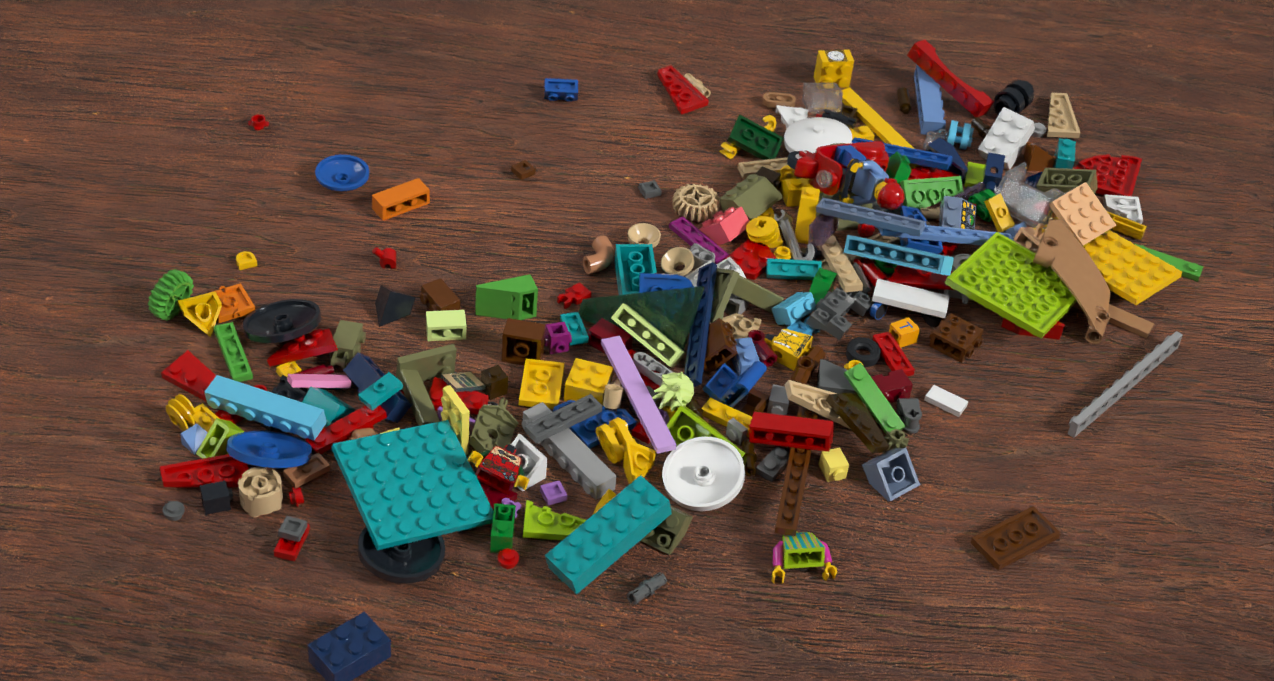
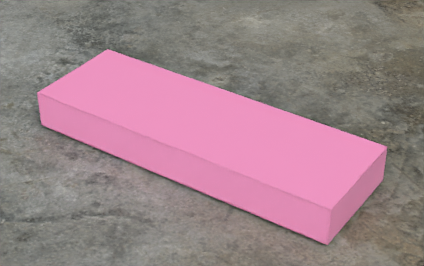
M288 374L287 381L292 388H351V380L347 375Z

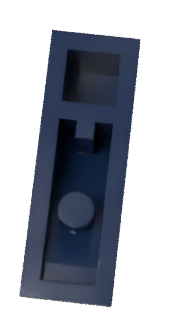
M941 137L927 144L926 151L953 156L952 163L947 171L961 176L962 183H964L968 168L954 146Z

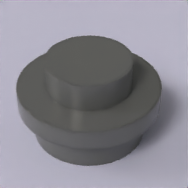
M170 501L163 506V514L170 521L179 520L185 512L184 505L179 501Z

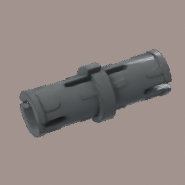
M658 572L650 579L643 580L637 588L627 594L628 601L636 605L644 598L651 597L658 588L667 583L665 575Z

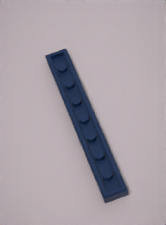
M714 262L699 268L684 371V374L692 381L693 387L702 384L717 265Z

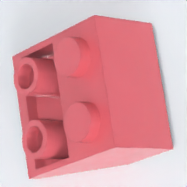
M742 206L735 209L730 207L724 213L722 211L713 215L714 218L703 222V226L699 230L714 243L721 245L730 242L746 230L749 219Z

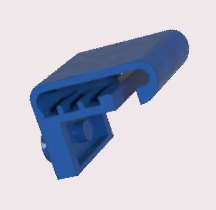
M755 361L738 376L724 363L702 390L711 398L733 407L749 393L766 372L767 367L764 363Z

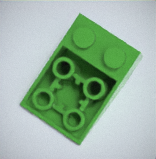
M531 274L476 285L475 314L517 320L536 317L538 288Z

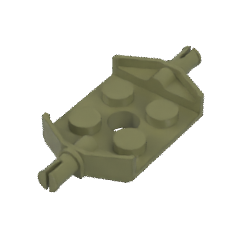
M505 398L500 399L498 406L484 404L478 412L469 443L479 453L492 450L495 446L504 449L506 445H510L514 429L519 423L506 410L508 400H505ZM488 433L493 435L494 439L490 438Z

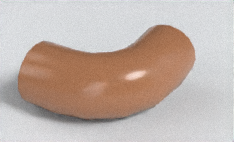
M599 236L593 241L592 247L596 254L584 256L583 267L587 274L605 270L613 262L615 252L607 236Z

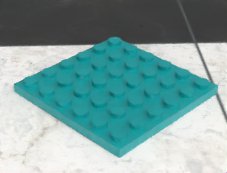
M449 420L333 443L331 449L377 550L493 522L494 511L470 463L467 461L465 452Z

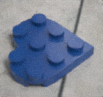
M660 273L639 274L637 312L657 330L665 329V327L673 322L676 313L685 311V309L693 304L696 296L695 287L685 276Z

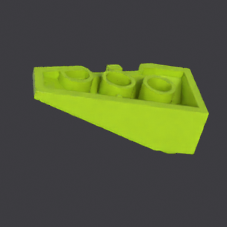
M680 405L667 423L676 447L689 439L715 437L734 446L742 458L745 455V452L684 405Z

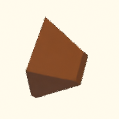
M1027 142L1023 155L1028 171H1044L1045 168H1054L1057 158L1056 156L1052 157L1048 152H1045L1036 144H1031V142Z

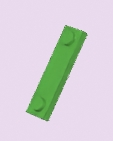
M1135 244L1182 271L1181 276L1194 281L1199 280L1203 266L1161 253L1143 245Z
M233 322L214 326V332L232 380L242 382L253 379L251 368Z
M861 363L844 372V376L885 434L887 431L891 432L894 429L902 430L905 428L900 417Z

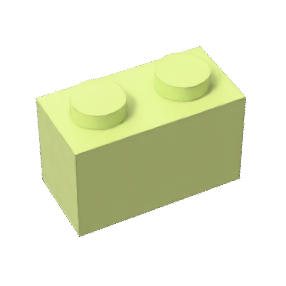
M465 310L426 311L428 341L466 340Z

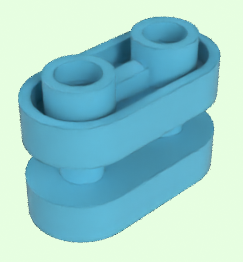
M951 120L947 142L951 145H954V142L960 143L959 149L966 150L967 147L971 146L974 128L969 123H964V127H959L958 121ZM956 133L962 134V136H956Z

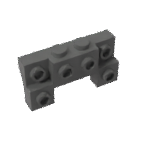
M840 286L833 292L829 291L824 299H820L815 307L817 310L810 315L806 324L813 329L824 330L840 340L844 333L846 334L852 326L844 318L849 309L851 308L863 317L866 311L870 310L874 302L867 294L861 291L854 295L852 292H845Z

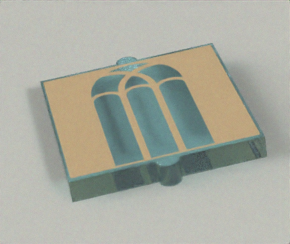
M471 372L441 374V379L448 385H451L455 392H472L486 388V385Z

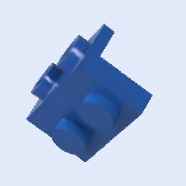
M545 78L544 99L550 101H577L578 80Z

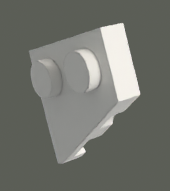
M776 106V113L781 115V121L786 125V129L791 124L808 117V109Z
M1104 195L1103 203L1106 211L1142 224L1143 216L1139 197Z

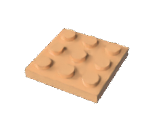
M1086 182L1049 204L1057 218L1071 231L1082 246L1116 226Z

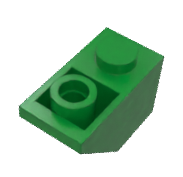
M494 504L490 553H499L503 549H512L516 505Z

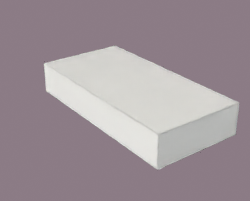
M933 385L924 401L957 417L962 414L969 402Z

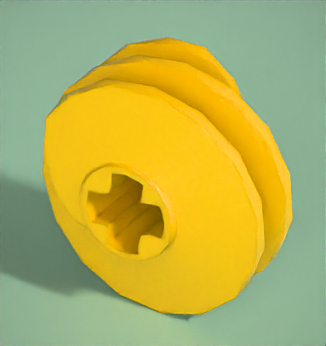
M760 216L754 218L746 226L748 238L755 243L771 245L780 236L778 223L771 217Z
M178 394L175 396V399L172 398L168 401V405L165 408L174 425L178 426L182 431L187 430L188 426L192 427L195 425L192 417L195 414L194 407L184 395Z

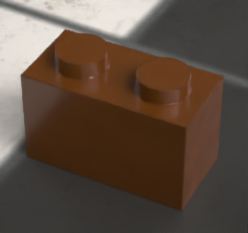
M441 278L421 285L420 300L430 311L460 310V299Z

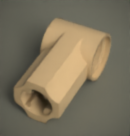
M618 378L605 385L603 406L606 408H620L621 400L626 392Z

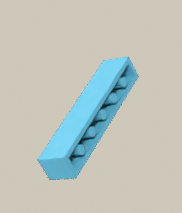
M847 235L843 252L948 276L951 274L954 257Z
M219 375L214 378L204 392L207 404L214 409L218 408L232 415L236 414L248 420H254L266 426H272L284 432L299 435L302 438L315 440L327 423L324 409Z

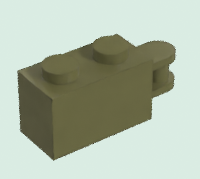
M340 320L333 337L338 350L330 352L331 365L333 367L338 365L345 369L347 363H350L357 352H361V343H364L366 339V332H363V323Z

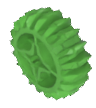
M176 269L163 274V277L159 278L158 283L154 284L155 287L151 290L152 293L148 298L149 310L157 318L166 321L173 319L175 315L178 316L181 311L178 301L190 298V295L193 293L194 285L191 277L187 273Z

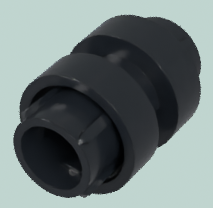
M1014 80L994 98L996 114L998 115L1003 107L1020 114L1033 102V86L1028 81Z

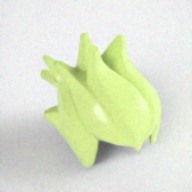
M683 372L663 374L661 376V386L654 390L655 393H660L652 397V399H662L659 409L661 410L664 406H670L672 412L676 407L679 408L680 405L686 406L694 395L692 381Z

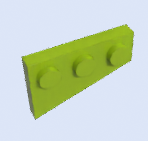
M526 500L523 537L563 540L586 520L567 513L558 514L551 511L549 507L544 506L541 508L533 505V502Z

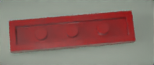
M365 405L322 429L315 440L309 438L305 440L311 445L312 451L315 454L319 453L321 455L330 450L333 443L343 442L351 438L354 430L369 428L387 418L386 411L380 405L373 411Z

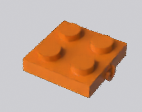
M241 283L230 287L221 286L215 291L222 303L217 318L218 323L248 315L255 310L253 302Z

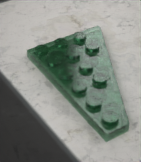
M698 286L585 298L582 300L579 315L581 319L594 324L603 318L623 329L611 317L624 303L679 348L684 350L705 287Z

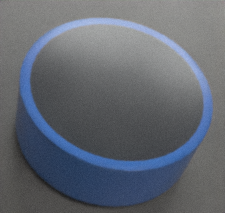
M875 302L870 309V315L876 320L881 319L887 311V305Z

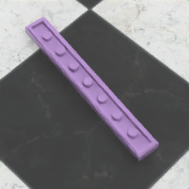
M621 337L601 339V345L612 367H614L613 369L656 453L676 450V443Z

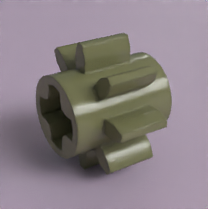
M894 429L891 432L887 431L884 437L889 444L887 451L895 448H906L909 438H905V432L899 429Z

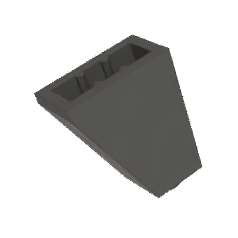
M820 359L817 372V388L837 394L856 392L844 376V372L847 369Z

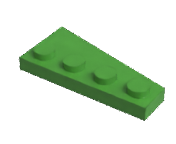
M961 176L900 181L905 198L903 205L918 208L919 210L941 202L944 196L954 197L964 193Z

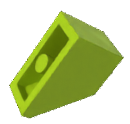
M216 418L196 454L202 459L228 454V439L235 434L245 431L231 421Z

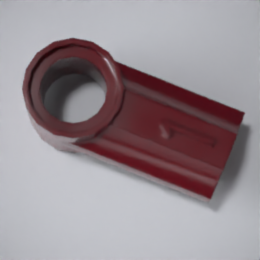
M751 330L747 338H752L760 362L764 363L766 367L772 366L777 361V355L766 343L765 335L762 331Z

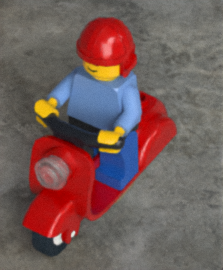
M882 141L848 144L834 143L818 147L815 153L805 150L804 152L794 151L788 155L787 164L795 170V177L809 179L811 186L820 189L821 192L827 195H835L840 190V202L865 205L874 203L877 200L879 207L888 210H894L904 202L903 189L897 183V180L889 178L885 173L889 163V155L885 151V145ZM848 189L858 196L850 198V195L847 193Z

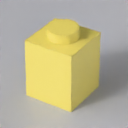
M841 448L830 449L829 452L821 451L818 465L827 482L846 479L849 464Z

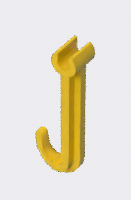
M772 115L765 116L762 120L768 122V124L764 128L773 132L776 127V119ZM723 142L720 145L724 148L720 150V153L729 159H732L737 151L741 150V148L728 142Z

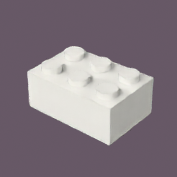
M1003 107L978 148L980 157L987 159L988 152L1005 155L1003 168L1010 171L1035 130L1034 121Z

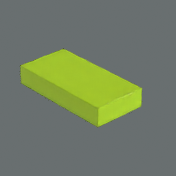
M973 162L967 163L968 170L964 187L981 190L985 165Z

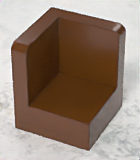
M752 388L748 393L747 403L741 409V412L751 417L754 412L765 413L768 407L769 396Z

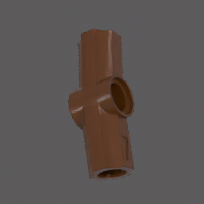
M816 345L811 347L804 356H800L790 380L807 385L808 381L812 378L813 372L819 366L820 359H825L826 353L823 349Z

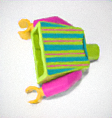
M796 532V536L782 535V541H779L773 549V567L775 568L772 573L773 584L775 583L776 576L781 577L782 584L784 583L785 572L781 569L782 567L790 569L825 565L822 578L827 581L830 573L834 580L837 568L831 565L832 558L828 545L817 539L811 532Z

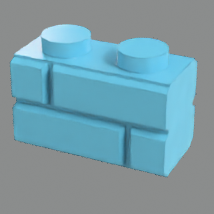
M797 292L772 307V312L778 325H792L816 310V304L811 292Z

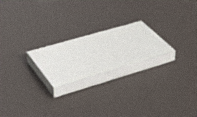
M877 278L872 301L945 318L950 296Z

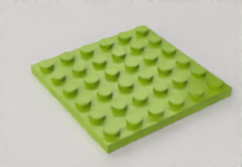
M998 232L951 273L945 281V284L952 289L959 291L969 299H973L985 308L999 314V316L1006 318L1016 326L1027 330L1032 335L1041 339L1077 302L1051 266L1045 268L1033 263L1036 253Z

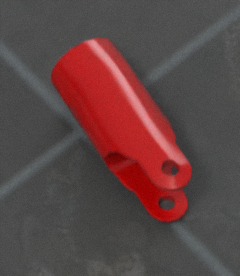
M864 257L863 263L859 259L854 260V264L857 262L861 266L866 279L874 287L876 286L877 278L888 280V277L869 258Z

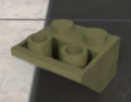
M670 506L672 514L640 540L668 555L673 552L683 539L693 519V516Z

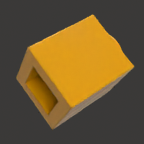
M908 317L891 323L889 332L900 348L917 342L920 329Z

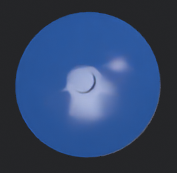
M242 432L231 436L227 441V452L231 457L259 467H297L309 462L312 454V447L306 441L278 432Z

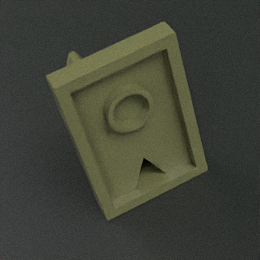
M717 268L710 324L718 318L723 319V313L731 294L773 314L772 307L781 303L784 298L740 276V273L734 270Z
M454 344L397 358L396 378L403 384V392L412 404L410 408L418 426L440 422L423 381L434 379V377H444L442 374L454 373L457 352Z

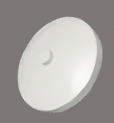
M823 117L799 120L791 124L784 134V145L790 153L794 151L804 152L805 150L815 153L816 149L820 146L834 143H852V133L845 124Z
M697 437L681 443L676 447V450L671 451L665 460L662 477L666 492L675 503L689 510L709 511L728 504L737 496L744 483L745 468L740 453L730 443L715 437Z

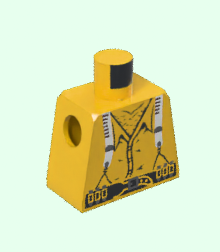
M782 329L777 337L768 333L765 341L777 355V362L794 371L798 358L804 356L811 348L813 336Z

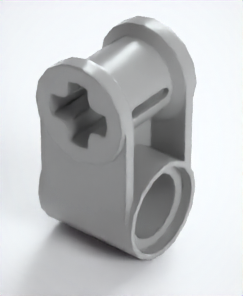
M695 243L689 249L694 257L693 269L699 268L710 260L715 263V254L701 245Z

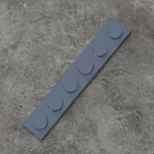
M822 198L816 206V213H821L825 216H834L842 220H851L859 224H868L876 228H885L911 236H920L926 221L827 198Z

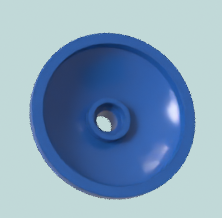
M343 154L333 155L318 163L315 169V176L317 181L325 188L346 192L355 190L367 182L369 167L358 157Z

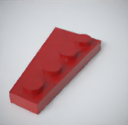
M670 65L658 70L657 75L681 115L708 106L709 100L673 66Z
M229 454L160 466L163 487H200V485L226 481L227 487H239V479L241 480L242 474L249 470L247 463L238 461Z

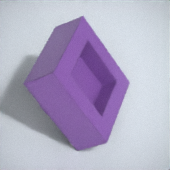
M560 480L540 485V492L547 506L567 501V493Z

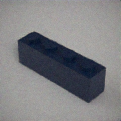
M359 352L343 370L349 376L348 378L351 380V383L359 388V393L385 375L370 357ZM400 390L380 405L387 414V418L383 420L398 423L412 406Z

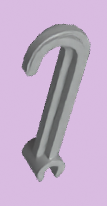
M781 210V217L775 214L774 219L780 224L785 242L792 254L791 259L812 261L815 253L814 246L809 243L807 256H802L791 225L792 217L784 210Z

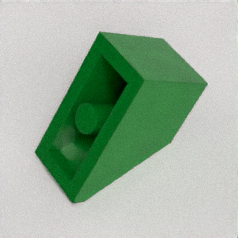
M899 152L894 153L889 157L885 173L889 178L897 180V183L900 185V181L908 180L911 173L910 160Z
M819 268L809 290L813 295L816 305L820 299H824L829 291L833 292L837 273L823 268Z

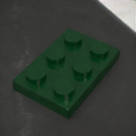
M739 114L727 141L762 160L776 159L784 138Z

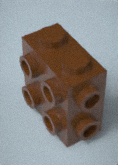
M950 313L946 319L943 318L937 328H933L931 331L929 346L963 363L967 357L970 358L975 348L981 346L983 342V329Z
M720 318L709 325L703 370L707 374L738 354L736 349L737 342L732 333L733 327L730 323H725Z

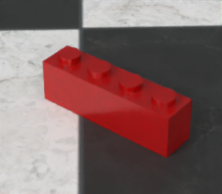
M754 412L749 426V442L829 452L833 440L834 421Z

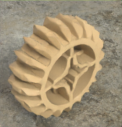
M693 183V185L686 184V186H681L674 193L672 200L675 213L679 217L691 220V222L697 221L699 223L700 221L705 222L707 219L712 220L713 215L720 208L717 192H714L713 188H708L707 185L701 186V184L695 185Z

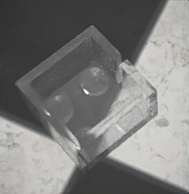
M804 83L802 102L810 113L819 114L825 109L841 112L843 92L837 83Z

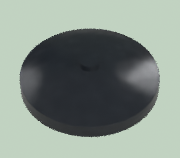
M303 299L282 300L264 305L251 312L243 321V330L245 336L254 342H284L301 337L315 329L319 325L322 316L319 306L312 301Z
M365 526L359 536L358 556L369 572L383 580L402 584L416 583L430 578L441 568L445 556V543L440 535L377 550Z

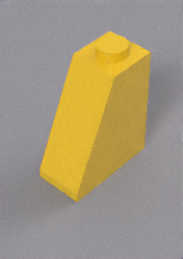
M802 187L795 226V236L798 243L809 244L812 242L820 189Z

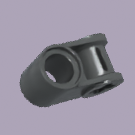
M898 398L896 408L898 416L905 425L903 430L911 434L918 432L920 428L919 420L922 418L919 399Z

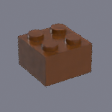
M507 318L502 338V362L525 366L526 359L542 360L546 324Z

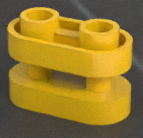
M619 417L611 420L609 426L603 424L596 428L597 438L608 459L614 464L622 461L624 458L626 439L637 443L628 431L626 421Z

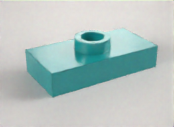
M579 312L560 314V322H565L568 331L571 333L572 342L569 345L588 343L589 337Z
M388 372L358 394V397L362 403L373 411L401 390L403 384L393 374Z

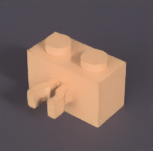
M1038 223L1036 230L1030 227H1020L1013 240L1036 253L1044 234L1042 233V228L1045 225Z

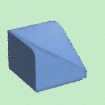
M196 423L180 434L181 444L195 455L208 432Z

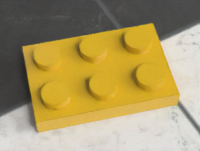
M526 359L519 406L533 407L543 402L549 409H553V407L559 405L565 363Z

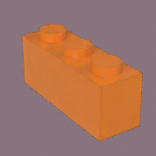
M419 178L372 195V209L383 221L430 204V189Z

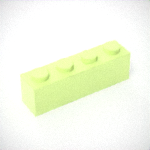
M622 303L611 317V319L668 366L674 368L685 355L681 348L628 305Z

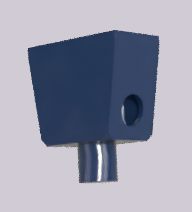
M988 152L981 191L990 189L995 194L999 192L1005 155ZM991 168H996V174L990 172Z

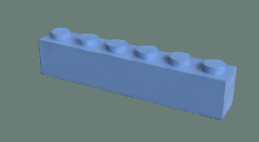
M916 64L914 81L920 132L923 135L941 136L942 129L944 130L946 126V120H943L942 90H939L940 85Z

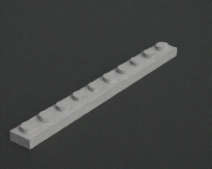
M1176 331L1171 336L1168 335L1161 345L1157 344L1153 352H1148L1141 362L1138 361L1134 365L1132 370H1127L1120 380H1115L1111 388H1106L1099 398L1095 397L1090 406H1085L1078 416H1073L1068 424L1070 426L1068 435L1075 438L1179 347L1183 334Z

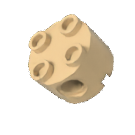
M255 467L245 471L238 482L242 508L251 517H258L280 510L283 500L280 475L273 469L272 472L267 470L266 467Z

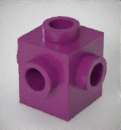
M565 322L546 324L544 347L548 348L549 353L555 354L569 351V343L572 342V337Z

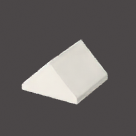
M518 434L511 445L516 448L515 455L521 458L520 466L523 467L525 477L530 480L526 488L528 489L546 478L547 458L523 435Z

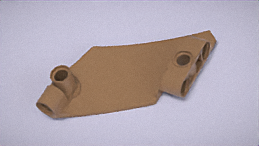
M1049 220L1033 263L1045 268L1051 266L1064 282L1088 318L1086 340L1089 343L1098 344L1102 341L1107 323L1110 320V314L1108 313L1110 289L1089 254L1071 231L1060 220Z

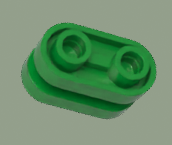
M985 189L979 192V194H973L968 198V202L976 204V214L985 222L992 221V218L984 201L996 195L990 189Z

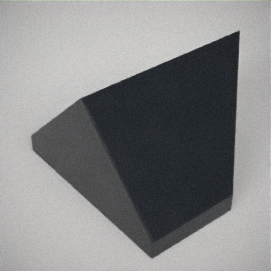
M381 285L375 302L379 327L410 315L416 297Z

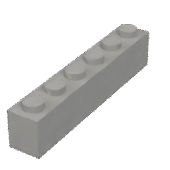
M543 402L523 411V428L525 429V425L552 413V411ZM569 428L538 442V444H541L550 456H553L558 461L561 468L565 469L572 479L577 481L584 488V491L595 500L604 496L608 489L615 490L616 475Z

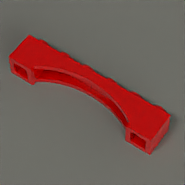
M925 39L914 43L907 54L913 62L975 118L987 114L994 103L983 91L980 92L954 75L939 59L935 52L936 49Z

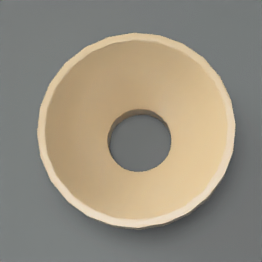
M635 224L628 230V241L630 244H642L639 242L644 241L652 244L654 248L660 241V231L651 224Z
M684 247L668 250L661 259V267L666 274L684 276L694 266L692 252ZM678 265L685 266L681 271L675 270Z

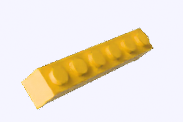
M1108 212L1116 224L1112 228L1114 231L1129 235L1135 239H1142L1147 226Z

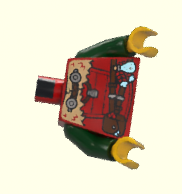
M508 444L504 449L495 446L492 450H486L481 453L473 451L467 461L472 462L476 468L478 467L475 475L479 481L508 496L513 486H518L526 491L530 480L524 475L523 467L520 466L521 458L515 455L516 448L513 445Z

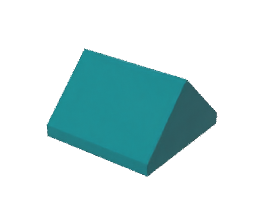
M315 387L309 388L302 403L324 409L327 422L325 427L355 411L353 407L330 392Z

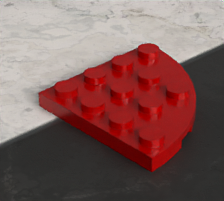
M1110 154L1098 155L1078 162V165L1073 169L1096 170L1098 188L1095 193L1103 196L1106 194L1132 197L1142 158L1121 155V157H1111Z

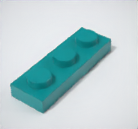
M767 258L766 276L767 278L813 280L819 268H822V261Z

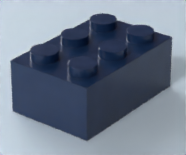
M365 611L308 644L309 662L326 681H352L391 657V640Z

